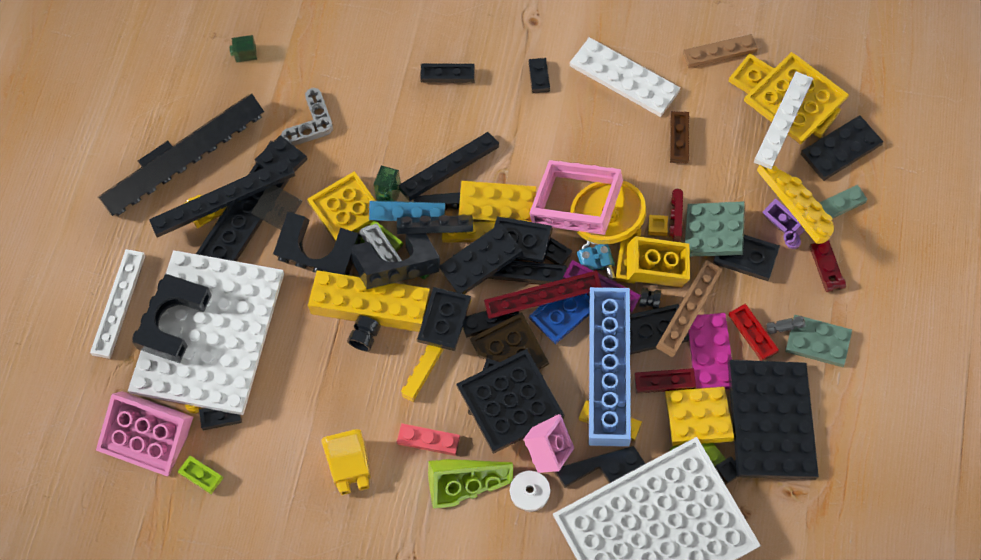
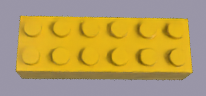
M317 270L308 307L312 315L355 322L358 316H366L374 319L381 326L419 332L431 294L429 288L398 283L366 289L361 277Z

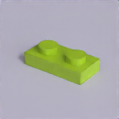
M189 456L178 470L180 475L211 495L223 480L220 474L192 456Z

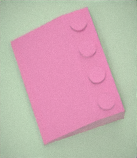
M124 391L113 393L96 451L168 477L186 441L193 416Z

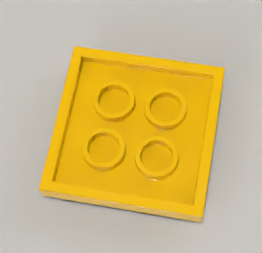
M355 171L307 199L309 205L335 242L340 228L357 232L374 221L369 220V200H376Z
M725 387L665 391L673 446L682 445L695 437L698 438L701 444L734 441Z

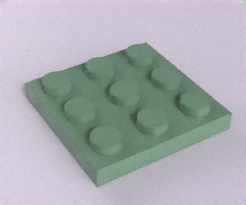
M745 203L688 204L685 243L689 244L690 256L743 255Z

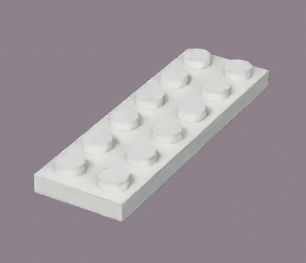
M590 37L570 61V67L659 117L664 114L680 92V87Z

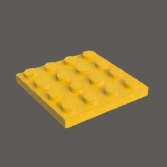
M791 52L744 97V102L772 122L795 72L812 77V83L788 132V136L801 145L848 98L849 94Z

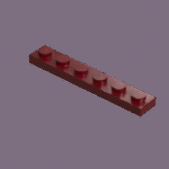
M596 270L485 299L484 303L488 318L491 319L590 293V288L602 287Z

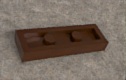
M671 111L670 163H689V112Z

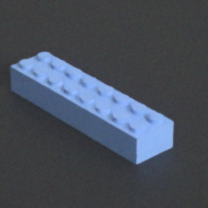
M590 288L589 446L629 447L631 440L630 288Z

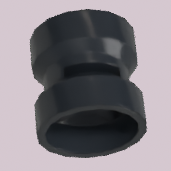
M642 288L639 307L651 306L653 309L659 308L661 290L649 291L648 288Z

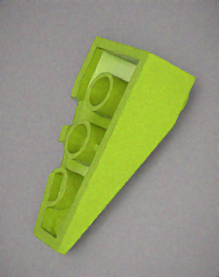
M456 459L428 461V481L433 509L454 507L460 504V501L476 498L477 494L487 490L493 491L510 484L513 481V463Z

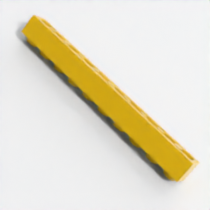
M427 345L425 354L420 357L419 364L414 367V373L412 376H409L407 385H404L401 390L404 398L412 402L415 401L441 356L443 348Z

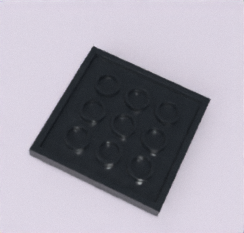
M527 349L456 384L493 454L524 439L532 427L556 415L561 414L562 419L565 418L564 413Z

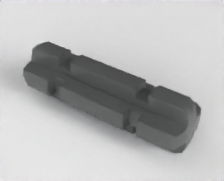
M798 316L794 319L779 320L777 323H767V332L774 334L777 331L783 332L793 330L795 327L797 329L805 327V319L803 316Z

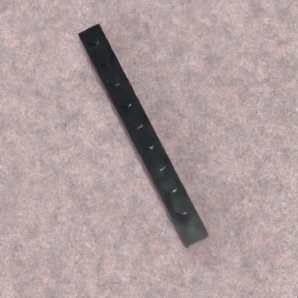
M248 94L99 195L98 199L110 215L113 216L115 214L119 216L126 211V206L129 204L133 206L141 201L140 197L145 193L149 195L157 190L155 186L160 183L164 185L169 182L174 173H182L187 169L186 165L191 162L195 164L201 160L202 154L205 152L209 154L217 149L216 145L218 143L229 141L232 138L231 134L236 131L240 133L247 128L246 124L250 121L255 123L261 119V114L264 113V110L254 95Z

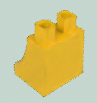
M354 429L322 438L321 441L332 478L340 494L343 496L351 493L349 484L357 482L359 490L369 489L371 475L365 441L361 430Z

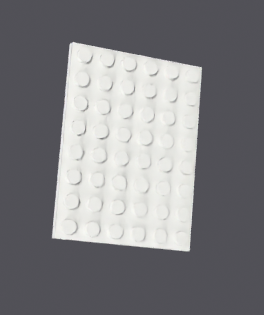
M173 250L166 274L209 288L212 296L204 312L187 306L177 305L167 309L162 314L159 321V329L165 333L183 338L188 347L180 363L140 351L128 392L144 397L244 415L284 271Z
M697 437L553 513L554 519L577 560H737L761 546Z

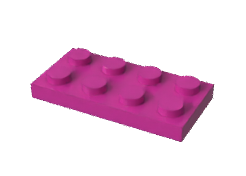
M726 314L697 315L688 331L696 389L713 387L730 389L728 361L732 360Z

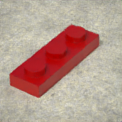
M746 303L729 312L728 316L760 361H764L778 353L779 349Z

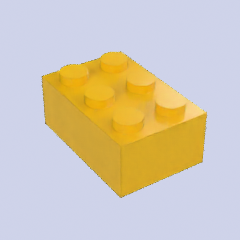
M634 236L628 243L627 281L682 288L690 280V247L688 243Z

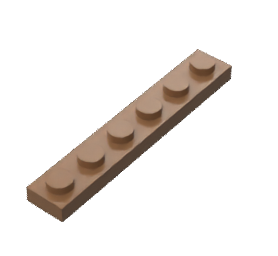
M708 260L704 262L657 344V349L674 357L723 269Z

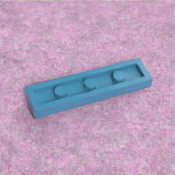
M369 200V220L397 221V218L405 216L439 217L445 215V203Z

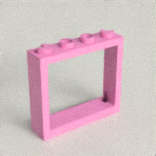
M549 160L529 213L532 222L551 225L554 228L605 235L623 183L621 169ZM562 177L612 184L601 217L544 209L555 178Z

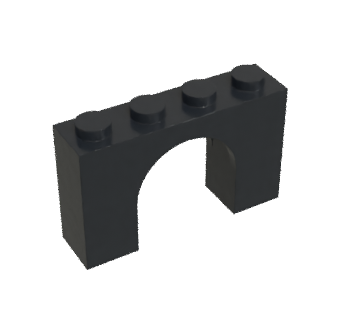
M287 212L273 255L278 257V261L286 264L291 261L296 263V267L305 270L306 267L313 268L315 273L318 270L349 275L353 265L351 246L360 244L361 235L340 228L332 251L323 258L312 259L305 254L303 249V239L310 220L305 216Z
M406 234L405 248L410 257L400 262H388L379 258L370 242L352 245V262L366 289L439 272L440 257L427 234Z
M165 273L164 278L158 283V290L155 296H152L147 312L141 318L139 329L133 334L132 342L138 350L180 363L188 345L183 338L161 331L159 329L160 318L167 309L177 305L187 306L204 312L212 294L206 286Z

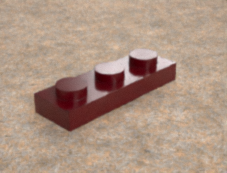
M694 368L634 373L636 394L696 389Z

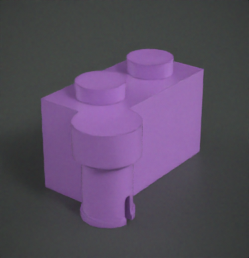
M775 198L762 213L784 233L785 244L788 248L797 249L801 245L799 236L805 229L793 214Z

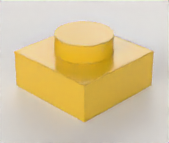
M649 215L648 235L667 236L668 216Z

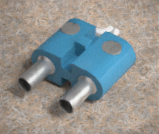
M587 241V244L582 246V250L577 252L580 264L593 271L606 269L609 279L614 280L616 277L612 267L615 266L609 245L599 244L593 248H585L590 244V241Z

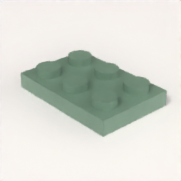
M804 317L805 327L798 329L795 327V329L790 330L785 352L844 367L852 329Z

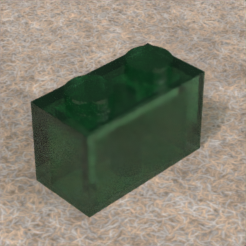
M380 166L373 184L377 201H397L400 194L398 185L401 184L399 170Z

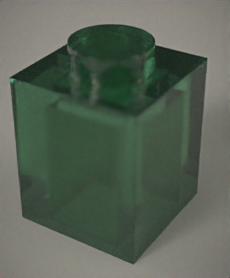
M253 35L232 38V45H229L230 54L235 57L236 62L257 60L256 44Z

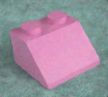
M561 414L532 427L524 438L525 445L530 452L532 462L538 473L559 471L574 450Z

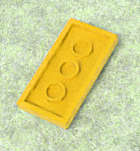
M461 181L459 215H472L475 220L496 221L498 216L532 222L529 213L536 197V186Z

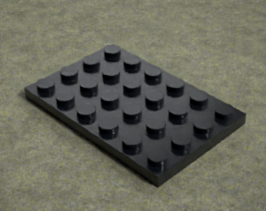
M729 360L728 374L737 477L817 479L819 474L807 363Z

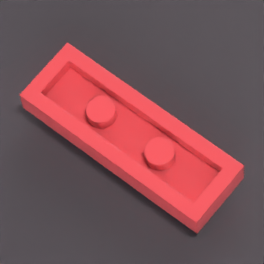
M401 423L397 444L456 456L460 435Z

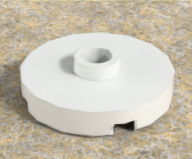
M521 472L511 482L510 496L512 502L516 507L527 512L538 511L546 505L549 499V482L545 476L538 472ZM531 487L534 489V491L532 493H528L526 489Z

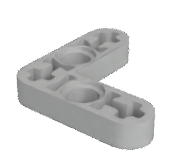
M311 88L305 94L313 120L287 128L281 133V136L294 146L329 135L333 130L332 121L324 99L317 88ZM312 95H315L317 99V103L315 104ZM319 108L324 110L321 115L314 113ZM325 124L327 128L323 129L322 125ZM305 129L312 130L309 135H304L302 132ZM288 135H291V140L288 139Z

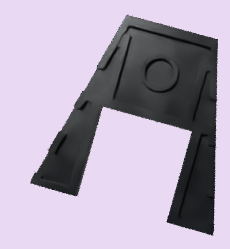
M631 446L562 466L555 473L564 488L600 468L607 481L611 483L645 465V462L636 448Z

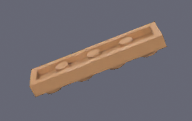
M750 34L685 49L683 55L688 68L748 55L749 53H756L758 48L753 35Z

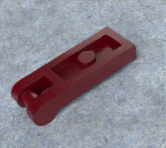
M674 189L671 197V205L674 206V209L670 211V220H673V225H670L669 237H673V242H681L683 191L681 189Z
M828 240L821 244H810L809 248L825 291L831 292L836 288L839 290L845 289L846 282L840 272L830 241Z

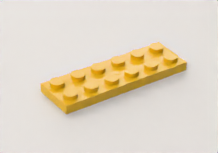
M749 53L729 77L728 82L748 94L774 68ZM838 107L812 134L821 138L840 114L841 109Z

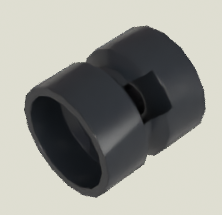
M358 316L354 324L355 330L351 331L347 342L358 350L369 352L374 343L373 336H377L381 325L372 318Z

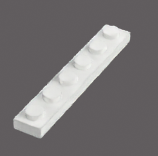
M795 72L755 157L754 163L772 169L812 83V77Z
M125 250L90 351L92 356L111 359L145 259L143 252Z

